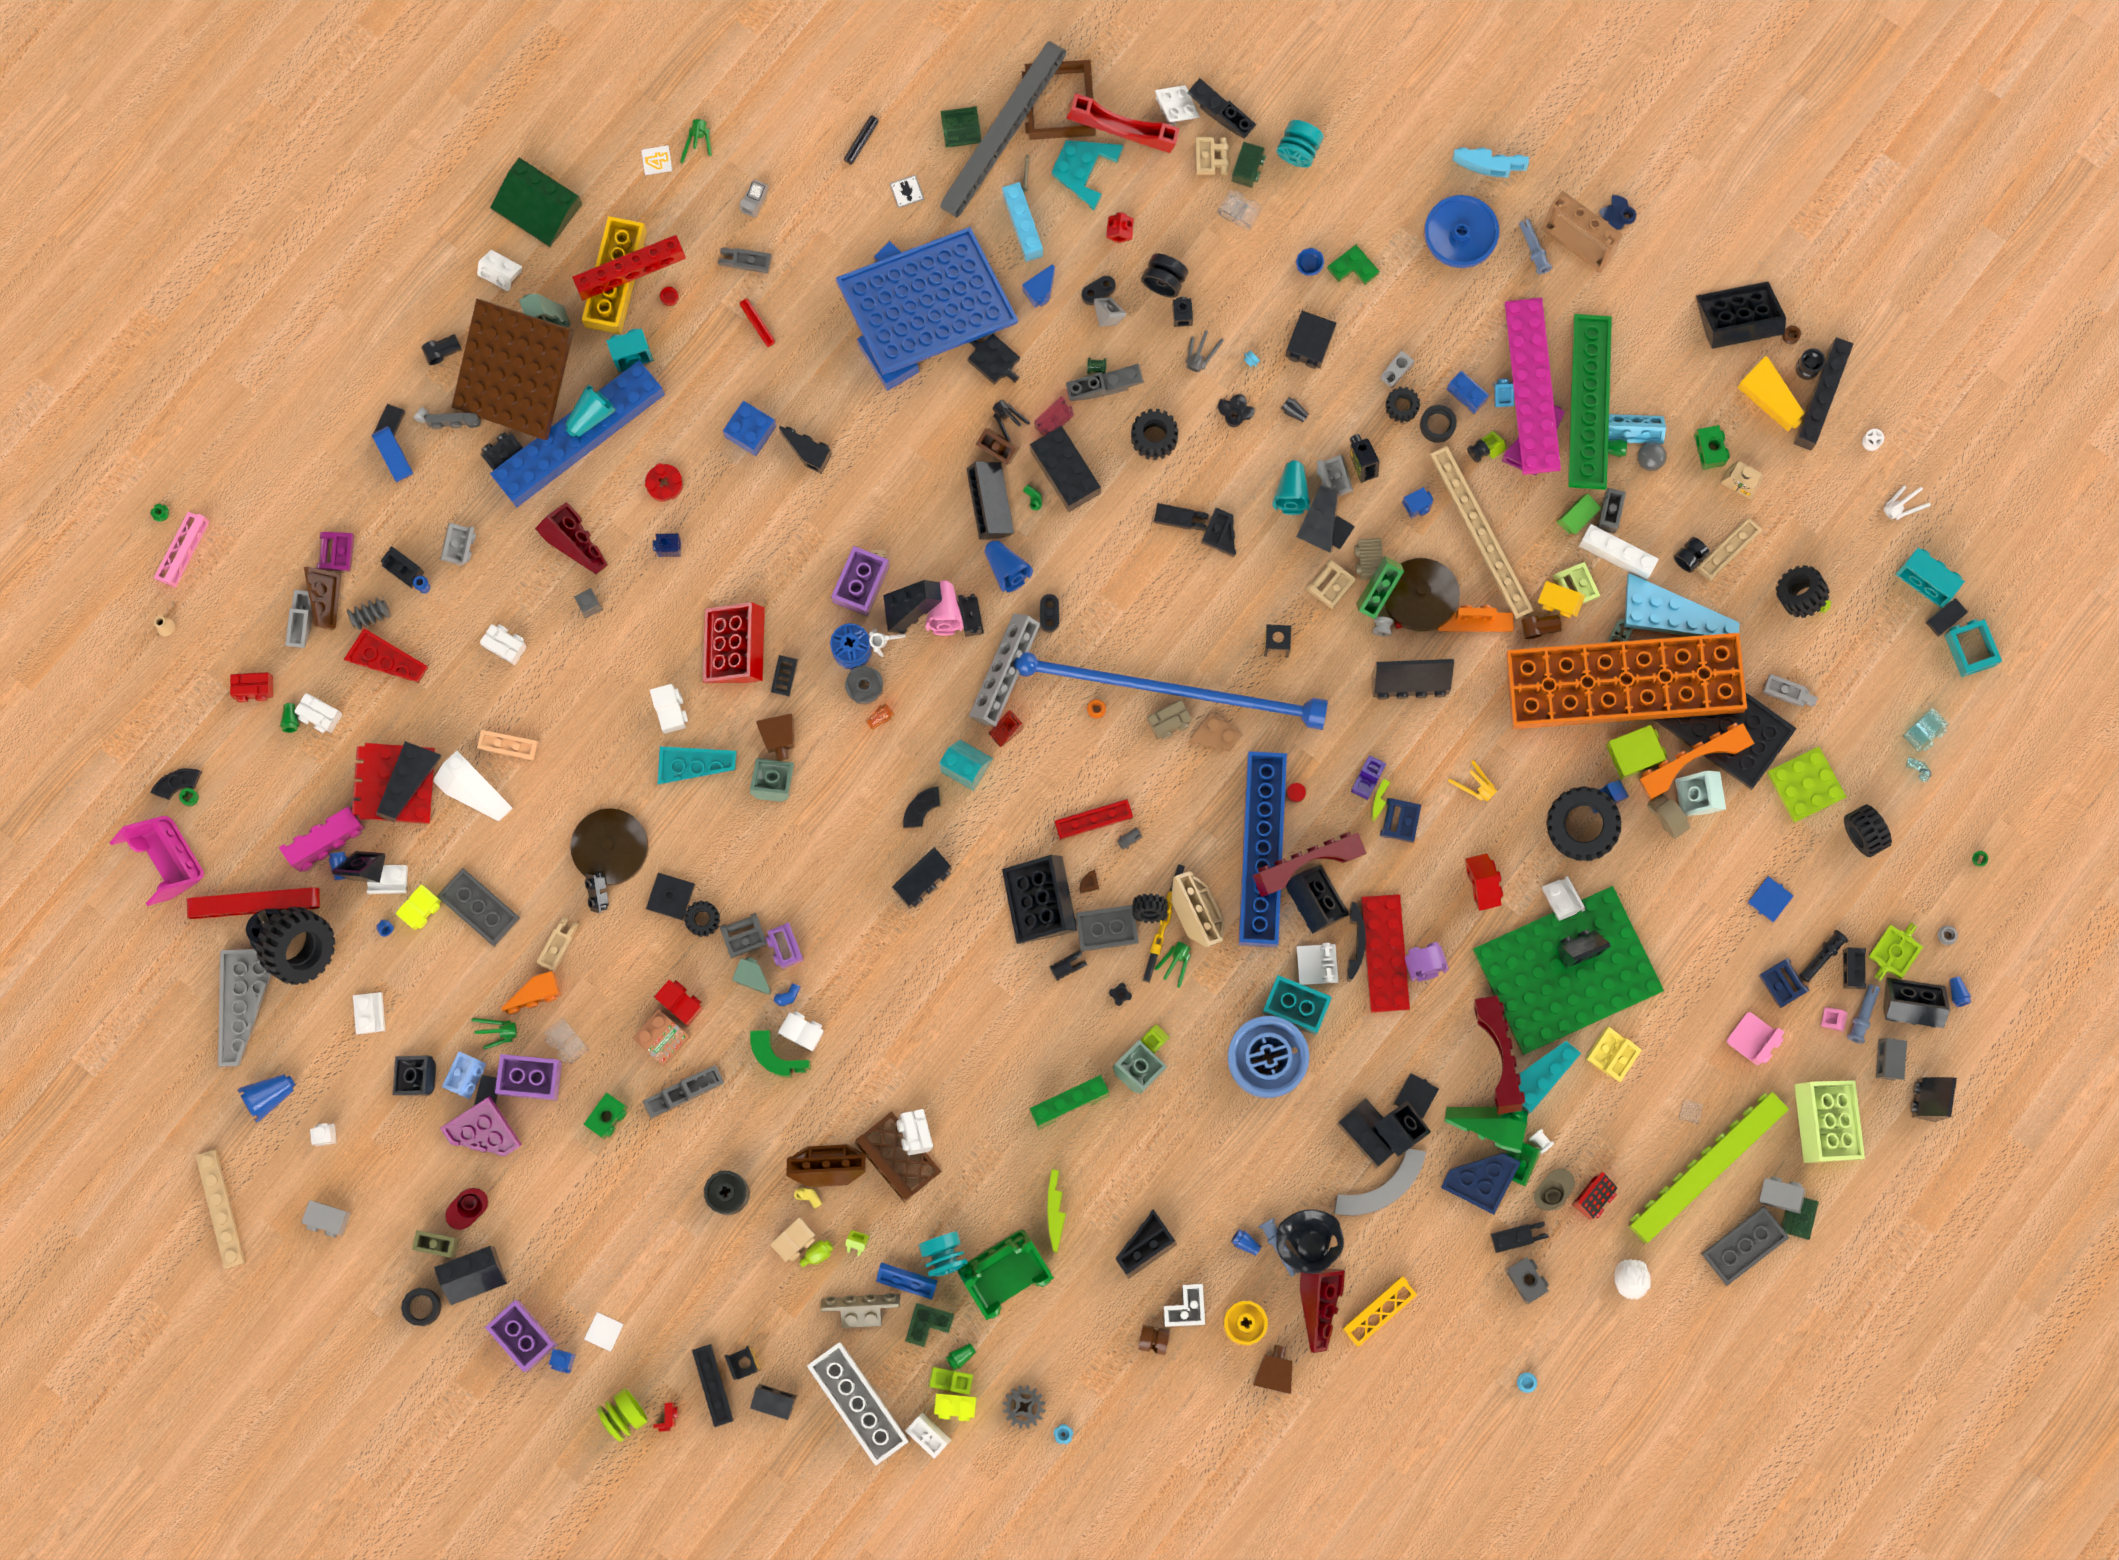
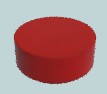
M673 287L663 288L660 292L661 302L666 306H674L679 300L677 290Z
M1292 783L1287 789V797L1294 803L1301 802L1306 796V789L1300 783Z

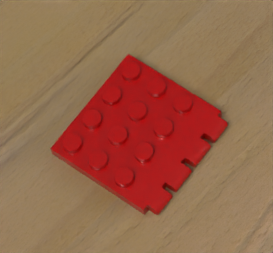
M365 743V746H357L356 760L363 761V763H355L354 779L362 780V782H354L353 798H360L361 800L352 802V815H358L361 820L388 821L377 817L376 812L403 745ZM422 747L427 750L435 752V748ZM434 769L395 822L430 824Z

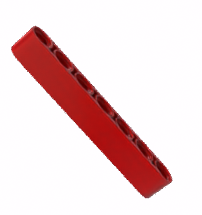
M308 887L187 898V918L204 919L251 915L264 909H277L281 911L283 909L288 910L289 907H303L307 910L320 908V888Z

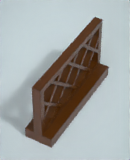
M891 1111L867 1132L859 1136L855 1140V1144L866 1154L867 1159L901 1200L906 1203L942 1171L926 1152L920 1153V1161L909 1160L908 1153L907 1160L895 1159L896 1148L903 1149L902 1146L896 1145L897 1135L903 1134L898 1132V1118ZM890 1118L896 1124L895 1131L884 1130V1124ZM873 1132L881 1133L880 1143H872L868 1136ZM884 1133L895 1134L894 1145L883 1144ZM882 1147L894 1148L893 1159L885 1158L882 1155ZM895 1162L906 1163L905 1174L895 1171ZM909 1163L920 1164L919 1175L908 1174ZM922 1165H930L935 1172L930 1176L922 1175ZM907 1177L919 1178L918 1186L915 1189L911 1190L909 1188Z

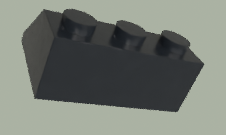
M934 847L892 886V889L909 909L912 907L916 908L923 902L922 898L927 893L930 895L936 890L937 883L941 880L944 882L950 877L952 868Z
M1322 865L1303 871L1288 881L1286 885L1287 891L1312 934L1350 915Z
M1894 978L1886 979L1883 1005L1885 1020L1905 1022L1913 1025L1919 1024L1933 1028L1945 1027L1950 1012L1945 986Z
M1365 1098L1337 1125L1368 1160L1378 1168L1395 1152L1390 1149L1389 1144L1374 1126L1384 1117Z
M494 1246L482 1248L434 1267L439 1284L450 1305L507 1284Z

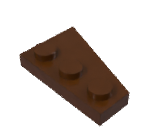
M306 566L304 567L314 625L319 628L335 630L341 574Z

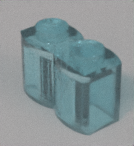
M1931 708L1903 737L1918 752L1923 749L1927 751L1934 745L1932 741L1936 737L1941 738L1948 731L1946 727L1949 723L1934 708Z

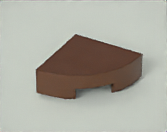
M1095 870L1089 872L1082 879L1080 893L1099 890Z

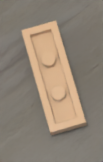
M481 730L477 749L534 761L538 742Z

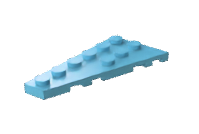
M1628 573L1624 627L1685 636L1739 633L1740 622Z

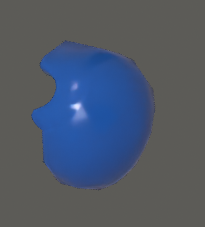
M1314 248L1302 250L1296 259L1298 271L1305 276L1317 275L1324 266L1323 254Z

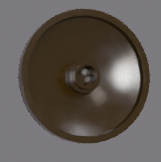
M1414 558L1402 562L1401 565L1404 572L1384 604L1390 617L1402 627L1413 631H1430L1446 624L1456 612L1460 597L1459 585L1454 574L1442 563L1428 558Z
M601 809L587 815L578 824L571 839V856L580 873L585 876V873L594 875L595 872L601 871L606 885L621 884L634 877L643 867L648 854V838L644 828L634 816L619 809Z

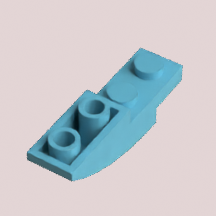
M1462 147L1454 149L1452 160L1471 171L1494 177L1508 178L1510 171H1526L1529 165V157H1524L1520 154L1514 156L1501 154L1492 156V150H1487L1486 148L1473 150Z

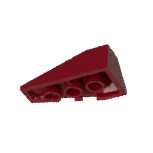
M565 502L547 515L535 530L547 543L594 574H598L608 564L598 547L592 544L589 538L591 536L589 531H585L581 525V517Z
M1326 1269L1319 1273L1306 1274L1301 1272L1300 1295L1311 1353L1323 1352L1328 1349L1333 1331L1331 1324L1333 1315L1338 1312L1339 1308L1336 1307L1338 1297L1342 1296L1344 1291L1345 1270Z

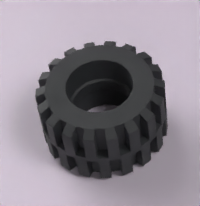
M1157 408L1154 412H1152V409H1148V413L1143 411L1140 417L1137 416L1135 418V422L1132 424L1131 442L1134 444L1135 451L1138 450V454L1141 457L1144 454L1145 459L1148 460L1150 457H1153V460H1157V457L1163 459L1166 454L1169 456L1172 453V449H1175L1178 441L1177 422L1173 421L1174 417L1172 415H1167V411L1164 410L1161 413L1160 409ZM1150 427H1159L1165 432L1166 436L1159 442H1151L1144 437L1143 433Z
M1795 566V569H1789L1788 573H1784L1782 579H1779L1777 582L1776 595L1785 610L1790 615H1794V617L1801 615L1802 618H1806L1807 615H1814V612H1819L1821 607H1825V601L1829 599L1828 594L1830 591L1827 583L1820 572L1812 566ZM1808 588L1805 593L1797 595L1802 589Z
M1865 804L1845 815L1844 825L1846 832L1854 846L1866 857L1870 858L1892 845L1891 833L1886 822L1872 806Z

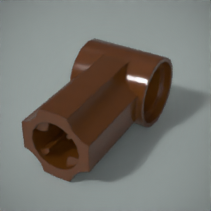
M1559 615L1541 618L1531 616L1522 619L1525 639H1534L1543 634L1562 631Z

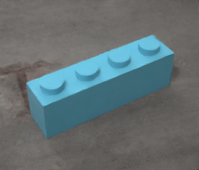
M1020 182L1002 187L1003 198L1025 262L1043 257V247Z

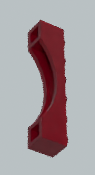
M1349 831L1339 835L1340 840L1335 841L1332 838L1323 842V847L1319 848L1318 845L1307 849L1308 853L1302 854V852L1291 855V860L1286 861L1283 858L1274 862V867L1269 868V865L1259 868V873L1252 876L1260 896L1263 897L1285 888L1294 872L1311 860L1329 859L1345 863L1367 854L1359 833L1351 835Z
M1498 996L1475 999L1474 1012L1477 1025L1484 1029L1493 1039L1501 1056L1502 1075L1494 1092L1497 1113L1504 1114L1521 1111L1522 1105L1525 1103L1524 1092H1520L1519 1085H1521L1520 1075L1515 1072L1517 1062L1515 1055L1512 1056L1510 1050L1513 1049L1512 1040L1507 1037L1506 1033L1508 1031L1507 1020H1503L1502 1016L1504 1014L1503 1002H1499Z

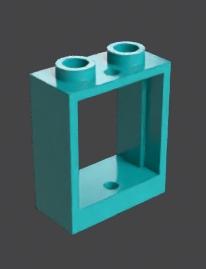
M1978 619L1971 620L1963 627L1960 625L1949 628V632L1945 635L1961 678L1995 667L2002 662L1985 619L1978 621ZM1979 628L1990 658L1968 665L1957 635Z

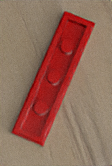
M1126 799L1058 819L1054 823L1059 839L1062 840L1132 819L1133 814L1129 801Z

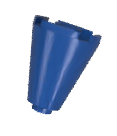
M990 541L987 543L984 553L1000 589L1003 592L1006 590L1007 593H1010L1025 584L1023 580L1026 577L1030 579L1032 576L1033 568L1000 541Z
M283 1074L240 1087L237 1091L244 1093L240 1096L253 1117L257 1116L254 1118L257 1123L294 1091L292 1087L296 1085L291 1076L286 1077Z

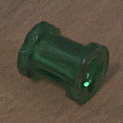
M1088 357L1087 374L1091 372L1105 374L1107 358L1095 360Z

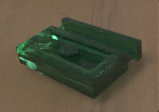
M1804 1197L1800 1214L1785 1210L1781 1227L1786 1234L1810 1240L1819 1201Z

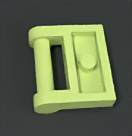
M1585 562L1553 575L1555 582L1557 581L1559 586L1568 588L1564 578L1569 576L1575 591L1585 596L1582 604L1600 597Z

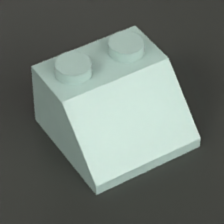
M1704 771L1675 779L1679 806L1685 816L1710 814L1726 810L1720 772Z

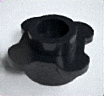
M1120 983L1118 987L1109 991V995L1114 998L1115 1005L1121 1006L1124 1001L1131 1000L1132 994L1128 992L1124 983Z

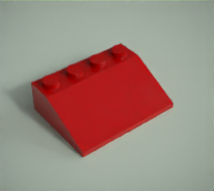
M749 602L705 609L703 683H752L763 681L765 607Z

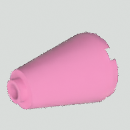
M943 580L940 581L942 601L928 612L925 627L927 631L929 629L933 630V634L945 636L955 634V631L958 629L959 632L962 631L963 620L954 586L949 581Z

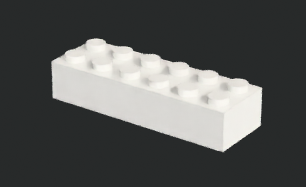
M841 1342L807 1365L875 1466L910 1442Z

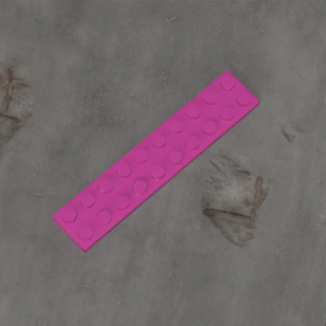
M1542 298L1505 301L1522 474L1561 471Z

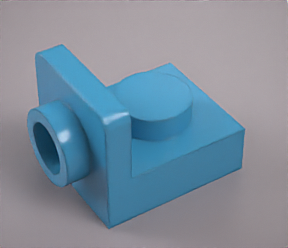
M1506 378L1493 382L1494 406H1514L1513 382Z

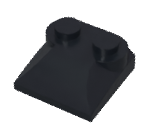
M428 1055L395 1056L393 1095H431L435 1088L436 1062L433 1057Z

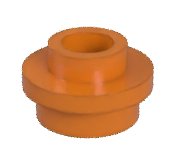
M1099 699L1092 700L1087 706V712L1092 718H1101L1106 712V705ZM1095 706H1098L1100 708V711L1094 712L1093 708Z

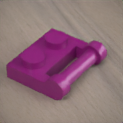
M320 532V557L316 568L325 571H351L354 534ZM329 540H333L331 563H327Z

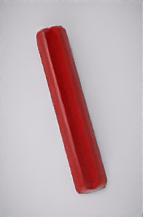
M745 298L740 301V307L767 347L774 345L775 339L749 300Z

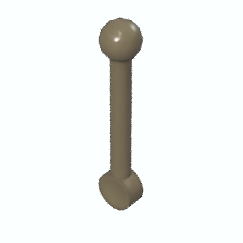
M1025 155L1024 182L1022 185L1024 192L1028 190L1029 155Z

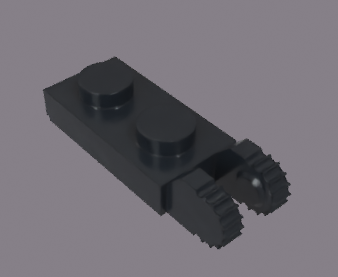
M1157 503L1154 523L1188 530L1204 531L1207 527L1205 524L1192 523L1193 518L1208 519L1209 514Z
M1545 1222L1532 1225L1526 1224L1490 1234L1495 1253L1549 1238L1548 1233L1539 1234L1535 1237L1531 1233V1229L1546 1226Z

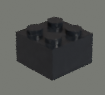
M1408 1100L1374 1125L1378 1133L1385 1139L1390 1149L1398 1157L1431 1133Z

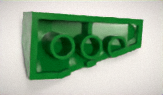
M1446 1107L1444 1122L1465 1132L1473 1131L1478 1134V1138L1482 1140L1487 1138L1494 1141L1495 1146L1501 1149L1520 1153L1527 1126L1528 1112L1521 1110L1498 1114L1496 1107Z

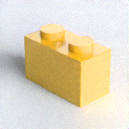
M1546 581L1538 603L1543 605L1542 609L1553 612V610L1560 611L1559 615L1570 619L1571 616H1578L1585 596L1577 591Z

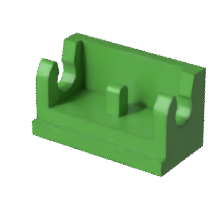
M1587 493L1581 496L1556 522L1567 533L1575 535L1602 508Z

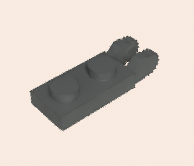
M721 248L720 253L725 256H733L732 260L719 259L718 264L721 266L769 273L772 259L770 253L739 248Z
M475 413L426 415V423L432 429H442L444 426L461 428V425L476 428L481 425V420Z

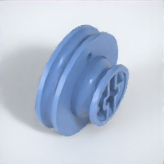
M1275 1016L1257 1017L1243 1024L1233 1036L1228 1049V1066L1235 1082L1247 1093L1261 1098H1276L1292 1091L1305 1076L1309 1064V1049L1302 1033L1289 1021ZM1261 1046L1258 1053H1254L1256 1049ZM1293 1047L1297 1048V1053L1295 1054L1292 1053L1291 1048ZM1266 1051H1268L1269 1056L1281 1054L1280 1057L1272 1059L1271 1065H1268L1267 1060L1253 1064V1060L1263 1058ZM1281 1063L1280 1067L1277 1069V1071H1275L1274 1069L1276 1068L1277 1064ZM1263 1068V1071H1270V1073L1265 1074L1258 1071L1257 1069Z

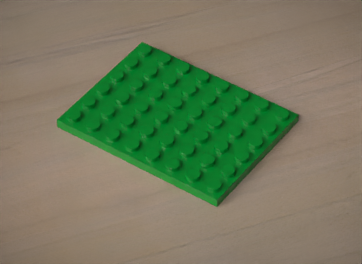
M1613 886L1582 899L1585 911H1579L1577 914L1560 921L1553 912L1472 949L1494 996H1498L1499 1002H1503V1015L1522 1055L1664 992ZM1588 929L1589 932L1597 931L1610 943L1611 947L1603 954L1565 969L1556 948L1561 944V940L1567 937L1575 939L1579 937L1578 933Z

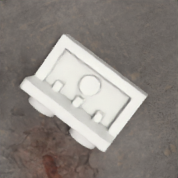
M490 250L479 260L477 275L509 291L512 281L522 272V266Z

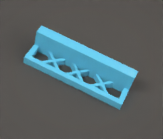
M1609 414L1608 441L1623 439L1627 443L1664 444L1666 432L1664 416Z

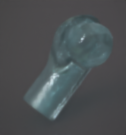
M1908 758L1906 766L1918 770L1920 773L1919 780L1927 782L1932 772L1926 763Z

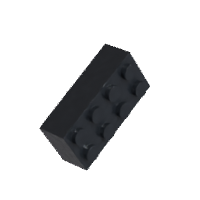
M1062 425L1030 444V452L1068 512L1101 494V486Z

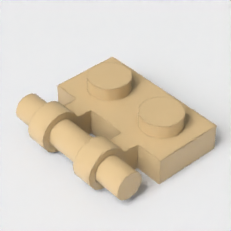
M1196 137V175H1214L1215 168L1217 167L1220 168L1221 175L1228 174L1229 160H1227V152H1229V145L1227 144V138H1220V144H1214V137ZM1215 152L1220 153V159H1215Z

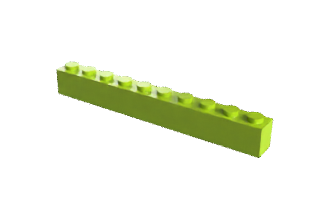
M1773 1092L1769 1094L1763 1093L1757 1099L1758 1104L1754 1108L1752 1106L1748 1107L1742 1113L1744 1117L1740 1121L1738 1119L1733 1121L1728 1126L1730 1130L1726 1134L1722 1132L1715 1138L1717 1143L1712 1147L1708 1145L1700 1153L1702 1155L1700 1159H1693L1686 1166L1688 1170L1684 1174L1678 1173L1672 1179L1674 1183L1670 1187L1666 1185L1658 1192L1660 1196L1655 1201L1651 1199L1644 1205L1645 1210L1641 1214L1637 1212L1630 1219L1632 1223L1628 1227L1644 1244L1651 1241L1789 1110Z

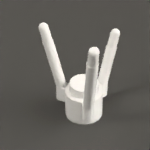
M1904 485L1890 501L1885 503L1883 509L1886 515L1891 520L1894 518L1899 520L1906 515L1931 506V503H1927L1902 512L1904 510L1903 504L1922 491V487L1913 491L1903 500L1895 502L1906 489Z
M874 628L869 633L871 636L869 639L870 645L874 648V652H877L881 657H884V654L880 648L885 647L887 640L906 637V634L885 636L882 633H876L877 628Z

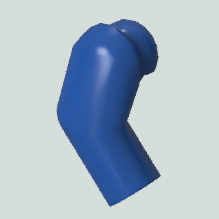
M792 983L787 993L774 996V1002L778 1006L792 1004L801 987Z

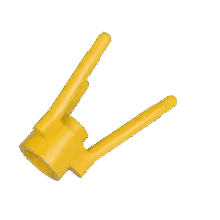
M1474 760L1471 763L1482 779L1473 770H1470V774L1481 785L1477 789L1480 792L1479 794L1452 779H1448V782L1470 793L1480 801L1483 799L1489 801L1497 792L1494 788L1495 786L1489 781Z

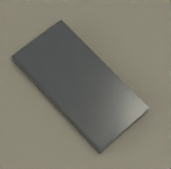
M464 868L459 871L437 896L494 947L520 920L517 914Z
M1762 1206L1701 1253V1255L1724 1284L1728 1286L1790 1237L1767 1208Z

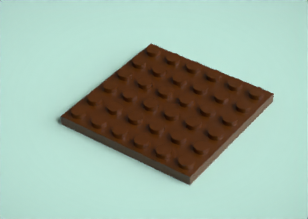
M476 299L451 408L465 413H475L482 419L542 440H548L574 330L483 299Z

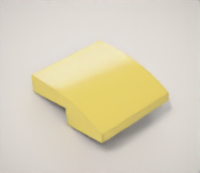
M1605 1027L1585 1059L1615 1080L1621 1082L1642 1050L1610 1027Z

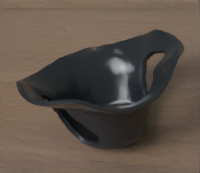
M1307 1209L1296 1212L1284 1219L1277 1230L1276 1248L1280 1258L1289 1266L1302 1273L1313 1274L1326 1270L1340 1256L1344 1247V1237L1339 1221L1333 1215L1320 1210ZM1334 1235L1337 1240V1246L1329 1249L1331 1237ZM1286 1240L1290 1241L1299 1256L1292 1251L1284 1250Z

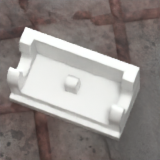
M924 1413L920 1414L906 1430L934 1459L951 1442V1439Z

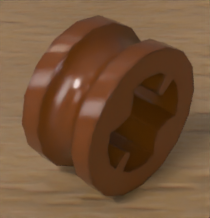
M1788 326L1782 338L1787 344H1795L1801 336V331L1797 326ZM1789 332L1796 334L1794 337H1788Z

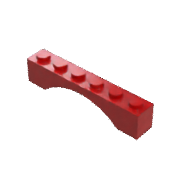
M1075 93L1070 101L1066 116L1068 120L1169 154L1176 145L1180 128L1165 123L1143 122L1120 116L1105 109L1094 99Z

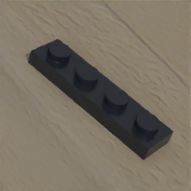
M712 1344L692 1350L714 1427L733 1422L734 1418Z

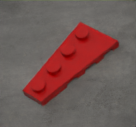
M365 628L343 659L352 664L416 683L420 682L429 668L424 663Z

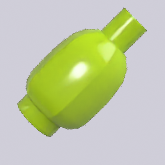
M819 1240L806 1250L805 1257L799 1263L802 1267L809 1263L817 1265L829 1258L834 1248L829 1240Z

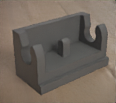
M1892 1038L1878 1039L1876 1078L1887 1080L1905 1079L1907 1041Z

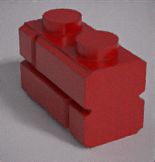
M269 672L230 675V696L236 702L244 703L248 702V699L263 702L267 701V698H273V675Z

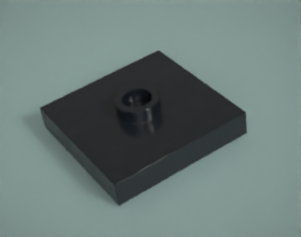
M658 873L646 910L683 921L695 883Z

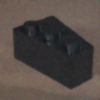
M1152 1209L1147 1219L1140 1225L1134 1236L1115 1258L1128 1279L1177 1246L1175 1239L1154 1209Z

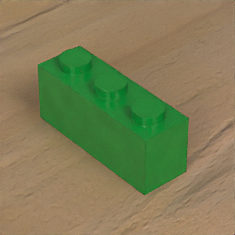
M1384 556L1356 603L1359 612L1376 619L1404 572L1400 563Z

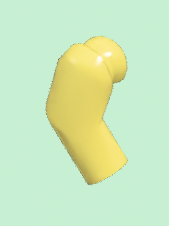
M800 1187L794 1192V1197L797 1200L810 1201L814 1209L823 1204L812 1188Z

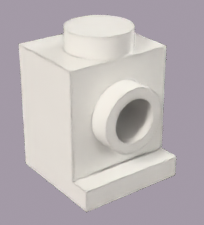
M317 1124L316 1127L310 1129L312 1145L323 1146L337 1143L335 1124Z

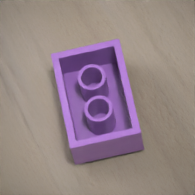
M853 546L831 596L833 603L868 617L890 567L889 560Z
M500 1054L495 1094L557 1101L562 1062L556 1059Z
M514 1300L485 1327L523 1372H529L558 1345L519 1300Z

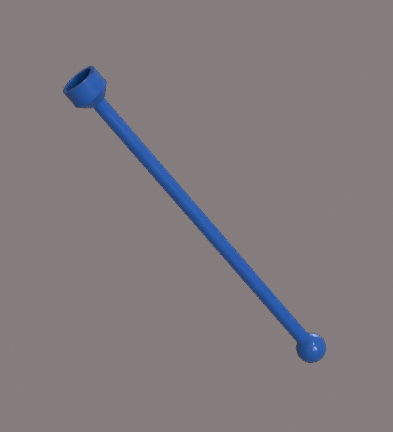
M1022 652L1020 658L1016 657L1014 660V667L1018 669L1019 675L1025 677L1031 676L1035 672L1299 716L1307 728L1323 730L1328 704V700L1311 698L1304 705H1297L1038 661L1036 656L1030 652Z

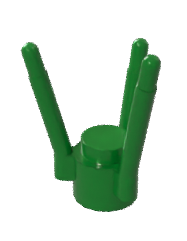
M701 119L692 121V127L689 128L680 163L684 162L692 136L694 137L693 149H696L698 138H703L705 135L708 156H712L709 138L710 129L706 128V121Z
M1177 942L1175 946L1172 945L1170 951L1155 967V970H1158L1172 955L1174 959L1163 977L1166 980L1177 961L1182 962L1184 959L1177 987L1180 988L1191 957L1189 954L1191 948L1182 942Z
M472 1018V1022L503 1025L499 1026L498 1029L474 1031L475 1034L500 1033V1038L504 1037V1039L483 1046L484 1050L506 1042H512V1038H517L516 1023H511V1020L498 1021Z

